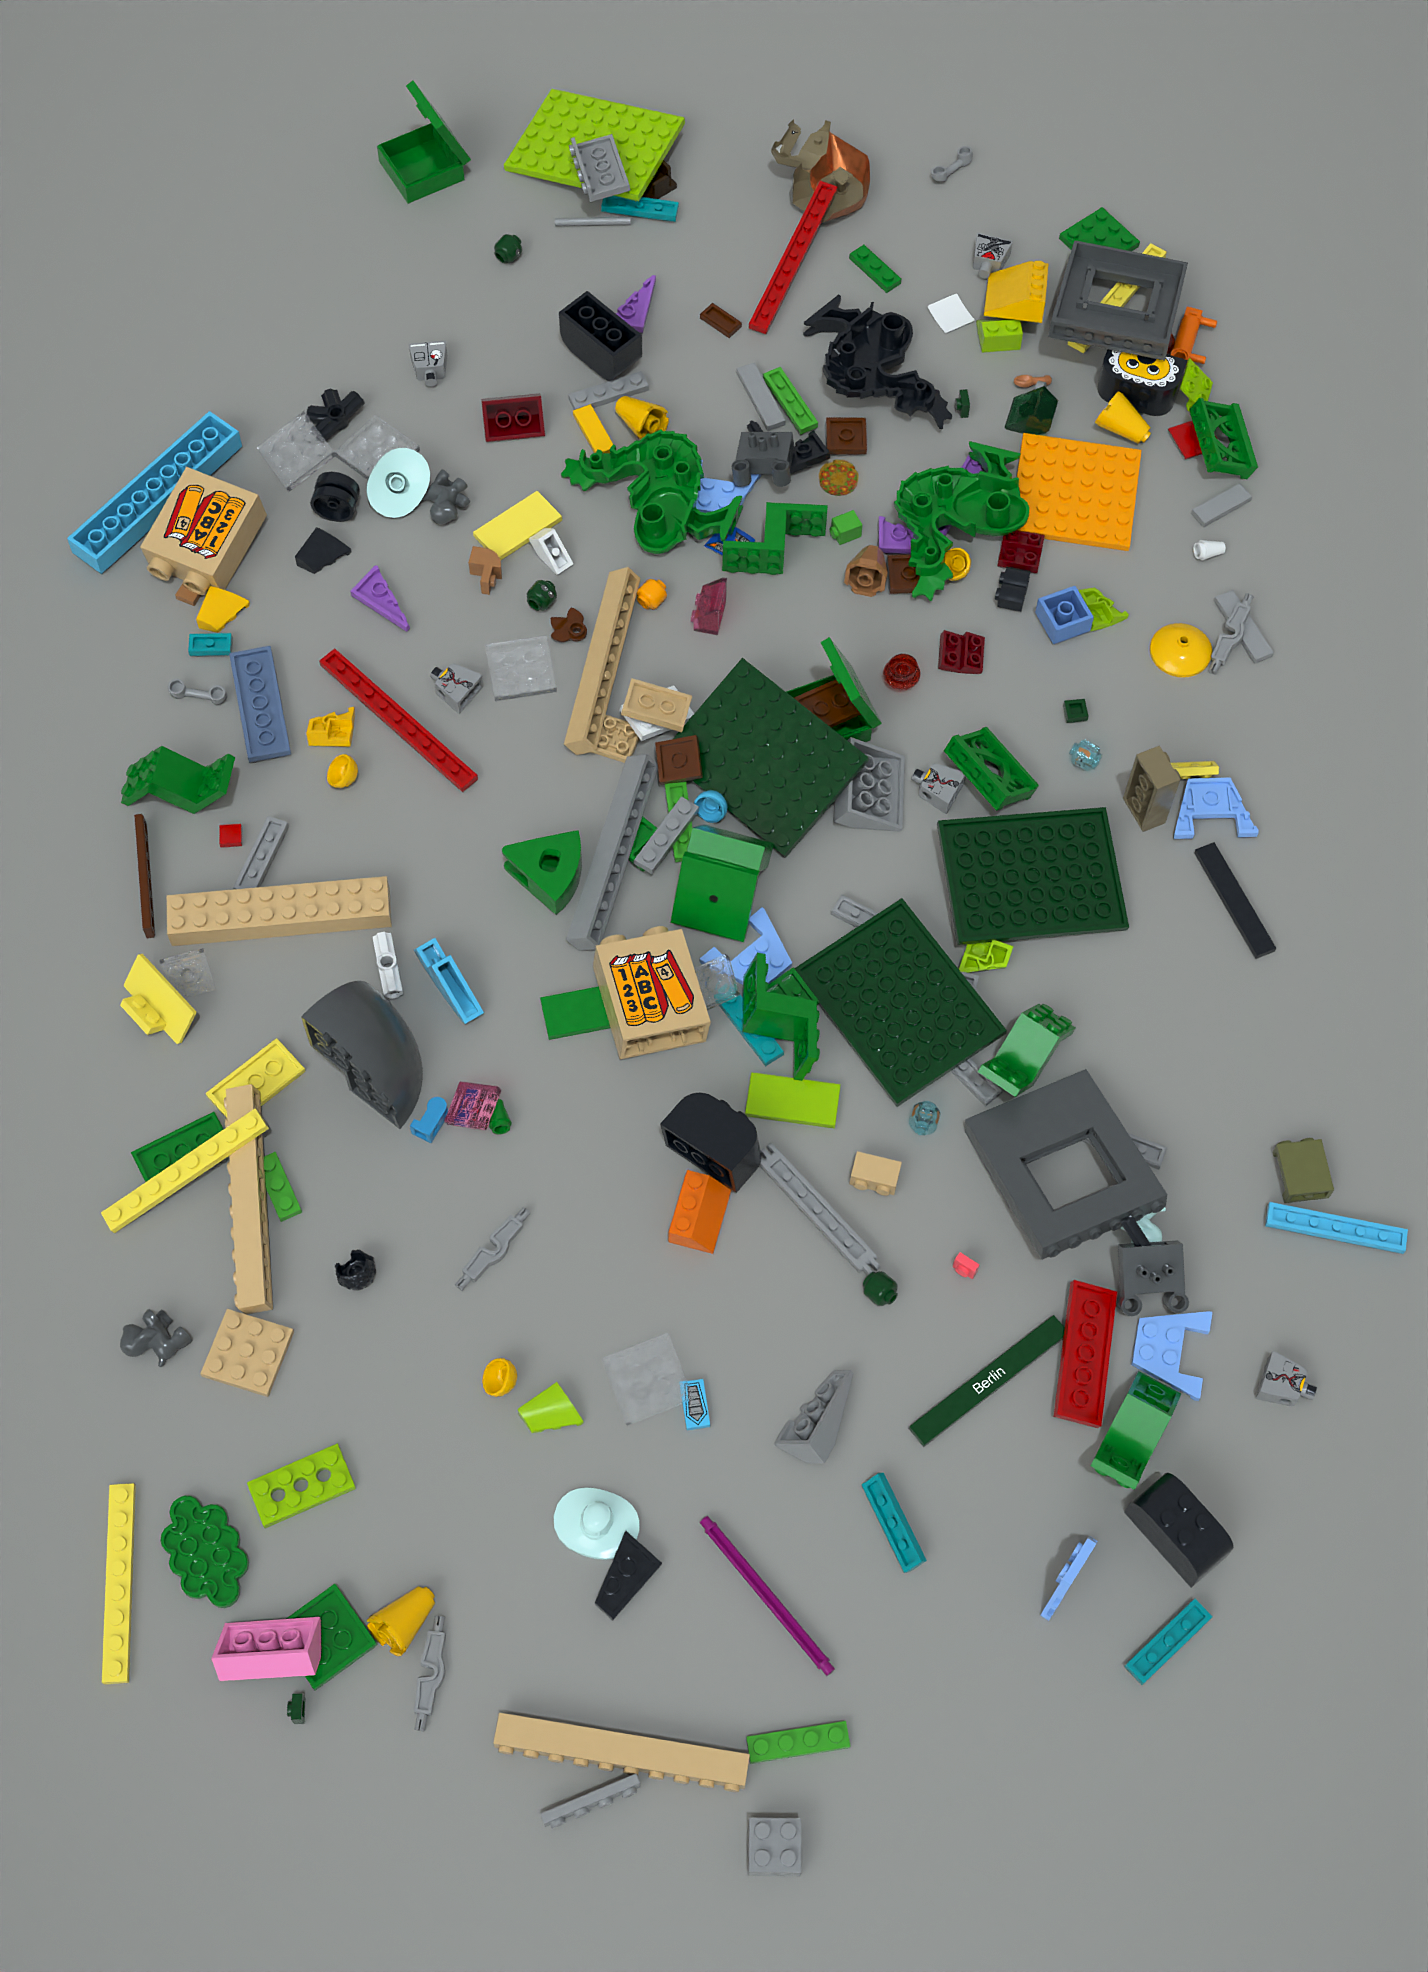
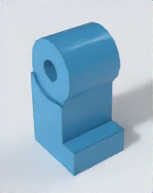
M433 1097L428 1101L427 1110L421 1120L414 1119L410 1125L411 1134L429 1143L433 1142L448 1116L447 1103L443 1098Z

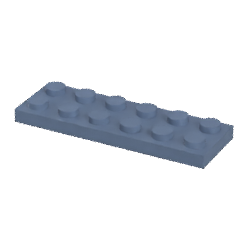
M271 646L229 653L249 763L291 755Z

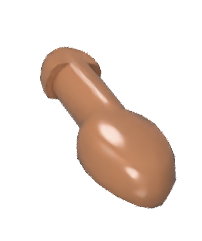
M1019 375L1014 378L1015 385L1023 388L1036 385L1038 381L1046 382L1047 385H1050L1052 382V378L1049 375H1044V377Z

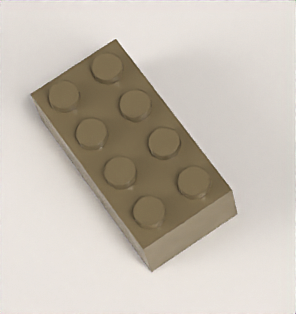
M1160 745L1136 754L1123 796L1126 805L1142 832L1166 823L1180 783L1179 772L1172 767L1168 754L1163 752Z

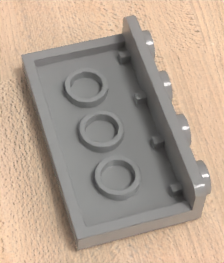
M612 134L576 144L574 137L571 138L572 145H569L571 156H575L573 158L575 169H579L577 171L579 181L584 182L581 184L584 195L588 194L590 202L631 191Z

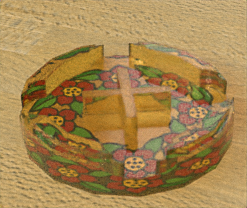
M837 459L829 464L827 462L819 472L820 487L831 495H847L857 487L858 471L855 470L853 464L845 460Z

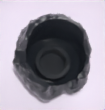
M358 1249L352 1250L350 1254L351 1259L346 1264H335V1272L338 1283L349 1290L359 1291L373 1283L376 1274L374 1257Z

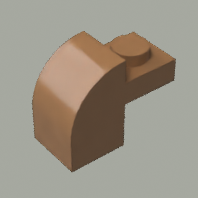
M473 546L468 562L470 575L482 576L480 580L481 593L490 595L491 587L496 585V579H502L501 560L493 550Z

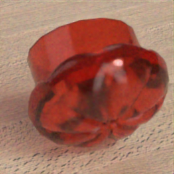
M909 654L895 655L883 669L886 683L896 690L913 688L918 683L921 675L916 659Z

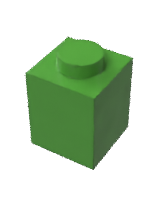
M852 510L832 518L829 530L832 538H836L839 545L860 538L863 525L855 511Z

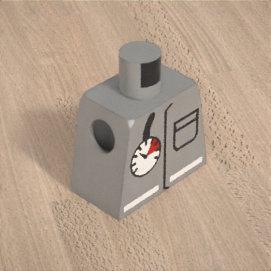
M446 341L409 344L410 358L417 380H425L427 386H435L437 379H443L446 373L448 356Z

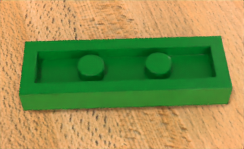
M864 244L849 254V259L886 293L901 284L902 279Z

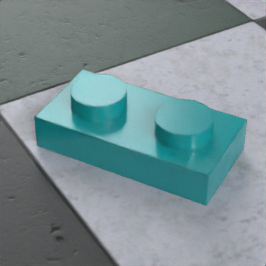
M189 634V655H229V653H232V634Z

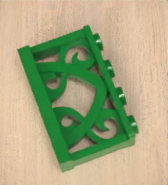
M1199 398L1190 408V415L1207 472L1212 473L1215 471L1240 475L1241 479H1248L1258 468V464L1239 404L1232 403L1231 405L1204 401L1203 398ZM1218 427L1229 439L1230 444L1227 448L1214 435Z
M983 727L981 730L962 736L959 734L955 735L944 749L948 757L996 811L1003 809L1006 805L1030 799L1039 786L988 727ZM984 760L994 763L1001 771V777L992 773L984 764Z

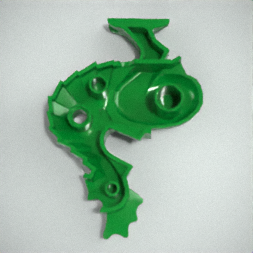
M661 429L652 434L648 433L640 441L636 440L628 447L623 446L616 450V446L613 444L610 448V453H603L597 449L596 453L591 454L590 458L586 457V452L582 449L579 460L565 459L566 468L561 472L562 478L569 477L570 484H579L583 491L588 490L596 482L605 484L633 475L639 476L627 487V491L630 494L631 508L638 510L634 523L635 538L642 549L655 555L669 552L677 543L687 540V532L692 534L697 540L704 539L711 534L720 533V540L725 541L727 535L733 534L743 510V505H740L742 496H736L729 505L712 512L704 513L696 508L698 491H701V479L704 478L701 467L702 460L697 452V445L687 438V434L675 433V431H662Z
M969 441V447L973 451L969 452V457L979 462L985 472L980 471L973 474L967 469L949 468L948 465L936 469L929 468L920 473L914 472L905 481L901 480L900 489L897 490V500L894 501V507L898 512V517L907 523V527L913 532L914 536L911 540V558L908 562L909 566L916 567V575H920V579L912 591L913 598L924 595L929 601H932L935 591L944 590L945 581L953 578L952 571L945 564V553L953 546V542L938 531L940 527L952 525L973 537L976 536V533L988 536H1004L1020 529L1027 523L1029 505L1020 496L1019 478H1012V474L1005 467L1006 464L1019 459L1021 453Z

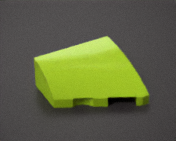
M1095 587L1078 590L1094 617L1090 631L1115 625L1128 618L1129 614L1126 611L1121 613L1114 608V602L1104 597Z
M996 940L987 943L967 944L959 970L968 973L1006 968L1013 946Z
M557 1382L517 1409L518 1415L531 1433L543 1432L545 1429H561V1427L569 1425L580 1426L584 1423Z

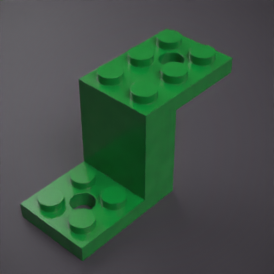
M766 502L764 542L723 540L722 571L730 573L783 574L785 534L794 536H825L828 505Z
M160 746L128 767L126 776H128L127 781L121 790L123 795L121 803L129 806L150 793L195 814L226 795L235 757L226 754L205 767L164 746Z
M757 952L743 976V1032L794 1041V1080L802 1081L806 1074L810 1073L812 1065L818 1061L820 1049L817 1048L820 1031L817 1029L820 1015L817 1010V1001L767 992L768 982H766V975L769 966L766 963V954Z
M1037 1004L1020 1014L996 1056L982 1064L978 1073L1017 1097L1034 1086L1059 1043L1071 1036L1076 1027L1071 1025L1072 1021L1064 1016L1059 1017L1054 1014V1010L1048 1005Z
M1138 1371L1094 1457L1091 1467L1095 1468V1471L1100 1475L1110 1476L1117 1480L1119 1485L1135 1490L1154 1449L1174 1413L1181 1393Z

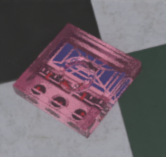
M460 1081L444 1121L447 1125L487 1130L501 1089L498 1086Z

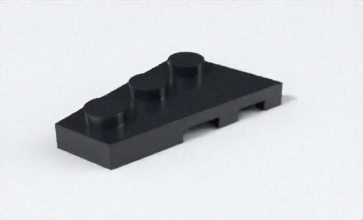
M814 430L809 433V437L805 440L800 439L795 442L790 474L831 459L830 452Z
M627 1531L623 1535L595 1601V1605L612 1621L662 1565L661 1561Z

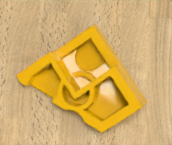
M210 586L196 618L199 629L219 633L228 622L233 621L237 617L236 613L243 607L246 609L249 607V600L232 592Z
M349 707L347 713L340 715L332 712L323 717L318 716L310 719L306 732L308 745L350 747L354 729L355 707Z

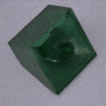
M1045 386L1014 397L1005 428L1022 434L1039 435L1048 432L1051 428L1058 400Z

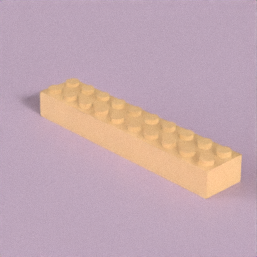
M387 876L167 895V935L172 946L392 927L390 888Z

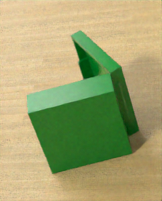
M414 80L407 84L406 87L418 103L416 107L425 119L428 118L431 123L377 146L380 164L408 204L464 181L463 165L471 160L443 118Z
M828 637L820 643L832 664L830 668L834 675L786 692L794 698L836 679L839 684L842 683L851 702L861 715L834 726L832 729L846 740L852 737L868 742L871 740L872 728L874 729L881 725L882 722L853 667L832 639Z
M708 825L693 827L687 851H685L682 858L671 923L744 942L747 936L759 873L768 867L774 843ZM710 896H716L718 901H711Z

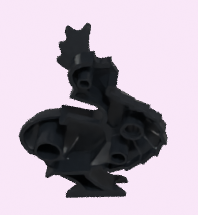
M838 294L804 321V325L811 326L803 332L804 336H812L818 332L838 333L833 342L830 341L828 353L825 354V365H823V373L827 379L826 384L836 389L837 394L846 395L847 398L859 397L860 399L870 396L874 398L884 396L895 398L894 408L897 411L907 413L909 416H912L917 410L925 413L929 412L939 429H943L944 420L952 419V414L946 408L948 402L941 397L940 391L936 390L933 384L919 377L917 370L898 375L884 372L904 362L905 352L911 344L913 328L910 321L904 316L893 312L882 315L873 311L874 302H871L870 307L862 313L860 309L844 310L839 308L841 296Z

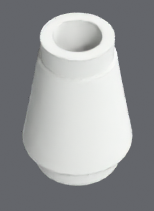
M1200 540L1193 547L1194 556L1200 560L1224 554L1226 550L1225 543L1219 541Z

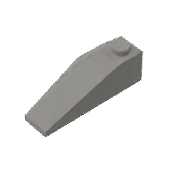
M851 1370L833 1371L815 1391L817 1396L810 1403H804L801 1406V1414L794 1421L789 1420L785 1424L774 1443L775 1446L806 1463H825L836 1442L853 1372Z

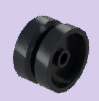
M331 471L320 474L316 480L310 501L312 510L320 517L329 521H348L355 512L356 502L360 494L359 485L351 477L339 472Z

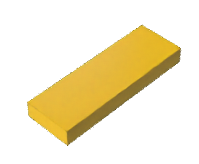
M591 404L573 410V416L593 452L596 453L597 449H599L603 453H610L613 443Z

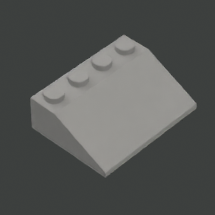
M850 737L847 741L868 756L870 760L836 798L834 822L851 828L901 831L903 825L905 756Z

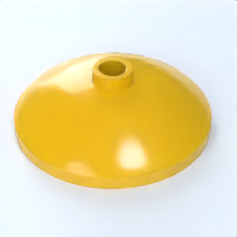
M1173 623L1160 628L1154 634L1150 644V655L1155 665L1163 672L1175 677H1192L1204 671L1209 665L1212 646L1208 637L1200 629L1189 624Z

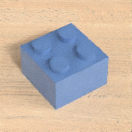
M1076 586L1038 598L1035 613L1053 644L1091 630L1094 617Z

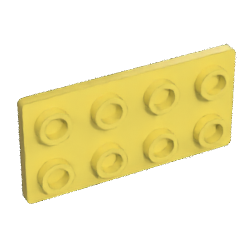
M138 954L124 983V987L132 996L124 998L120 1006L147 1035L164 1030L176 1044H180L196 1015V1011L143 954Z

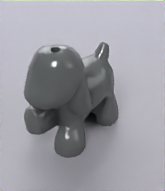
M441 470L437 474L435 481L429 486L427 493L422 498V501L430 500L434 502L430 509V515L432 520L440 525L446 524L457 517L458 512L455 505L467 507L470 503L469 498L460 493L468 487L466 482L461 478H456L454 482H451L448 479L450 475L445 470Z
M148 1309L142 1318L147 1325L145 1329L134 1324L123 1327L120 1348L124 1354L130 1357L142 1355L147 1349L152 1348L159 1359L158 1366L162 1367L167 1359L174 1356L179 1349L189 1345L192 1339L181 1327L174 1331L170 1339L166 1328L173 1320L162 1309L156 1315Z

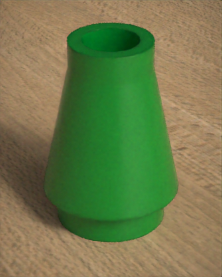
M497 1099L489 1120V1128L494 1134H505L510 1130L512 1122L505 1109L503 1100Z

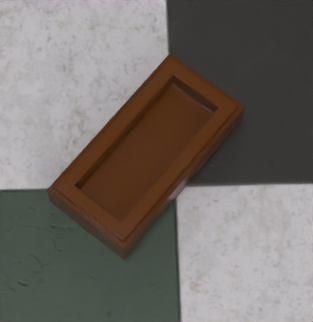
M711 303L700 314L701 320L728 338L733 336L742 327V322L714 303Z

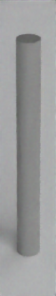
M631 217L555 218V226L631 225Z

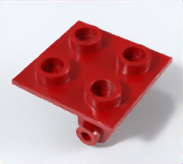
M1193 421L1168 428L1185 459L1202 454Z

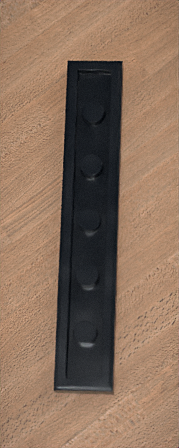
M1215 842L1195 849L1194 854L1255 959L1275 952L1276 946Z

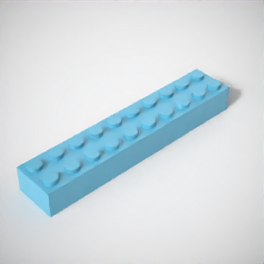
M209 411L67 538L72 553L102 574L151 529L185 468L189 467L210 476L242 447L239 431Z

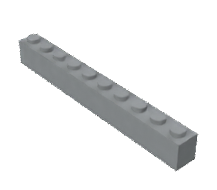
M648 754L627 756L566 938L579 951L595 949L596 945H600L658 770V764Z

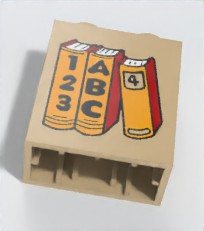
M186 467L140 546L149 563L147 570L155 577L164 581H168L171 575L182 579L186 588L199 595H205L210 586L225 590L267 516L259 495Z
M657 926L645 931L642 937L626 940L624 935H612L603 939L600 945H596L593 969L620 1059L706 1042L711 1021L682 929L668 931L667 927Z

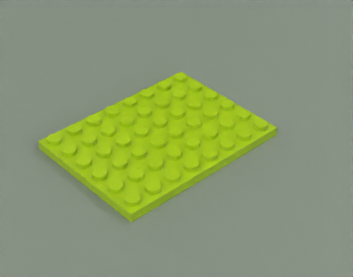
M551 89L504 163V169L513 173L582 188L581 184L584 182L579 181L577 174L579 169H575L573 162L575 156L572 157L569 150V145H572L571 138L574 137L576 144L612 134L631 190L614 196L639 201L685 125V118Z

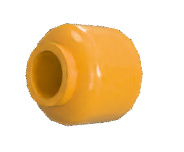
M654 579L646 580L637 590L638 603L647 610L649 608H658L667 598L666 585L659 579L657 581Z

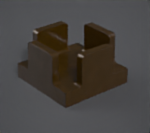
M664 160L642 197L660 199L677 188V183L671 178V167Z

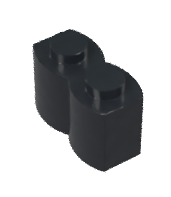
M1007 566L1005 572H1001L999 584H1002V586L997 588L995 600H998L997 607L1022 612L1031 571Z

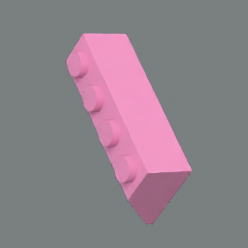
M320 1617L225 1623L211 1658L219 1681L315 1675L321 1659Z

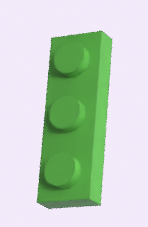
M276 1152L264 1156L265 1186L280 1221L282 1222L301 1214L302 1210Z

